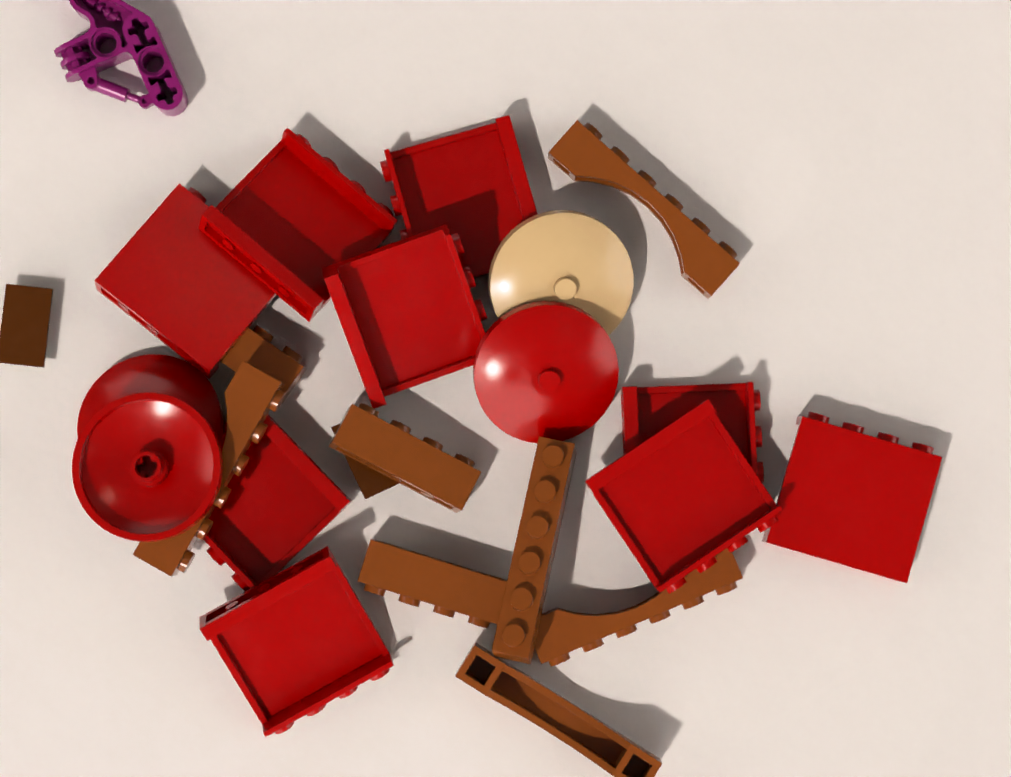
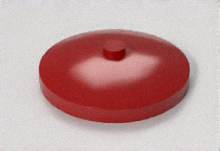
M537 301L524 304L501 316L492 324L481 339L473 363L475 392L487 417L508 435L531 443H538L539 437L565 441L588 430L604 415L610 406L617 389L619 377L617 354L611 339L602 325L584 310L574 305L557 301Z
M140 355L114 365L94 382L87 392L79 411L77 423L78 438L92 416L115 399L141 392L162 393L178 398L200 412L213 428L219 444H221L223 436V410L219 397L211 383L199 370L188 362L168 355Z
M155 392L126 395L115 399L101 408L92 416L80 433L72 459V478L75 492L86 513L96 524L109 533L138 542H157L171 539L196 525L213 505L219 492L223 475L221 447L208 421L200 412L184 401L170 395Z

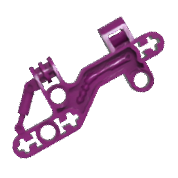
M69 0L74 10L82 18L90 22V28L85 34L60 45L54 50L56 57L63 58L60 62L62 69L68 70V73L65 75L67 82L82 80L85 87L90 91H96L123 102L131 100L139 103L143 109H149L155 105L167 116H177L185 111L188 105L187 93L162 35L148 15L122 0ZM144 26V33L151 44L150 46L145 47L144 43L137 36L138 27ZM108 39H115L116 48L109 54H102L100 51L102 43ZM89 47L92 53L97 57L95 60H92L90 62H88L90 60L89 53L86 51L83 52L84 49H87ZM155 57L164 59L163 67L158 72L153 73L147 70V65L151 59ZM134 59L148 94L141 97L132 94L129 88L100 78L99 72ZM166 82L169 89L173 92L174 102L172 104H168L165 101L166 94L160 84Z

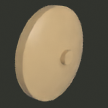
M571 210L543 212L518 224L506 235L497 248L491 262L488 278L489 296L498 319L512 309L524 304L537 301L564 302L589 313L602 325L608 336L616 329L625 316L631 302L634 287L631 260L626 248L617 235L600 220L585 213Z

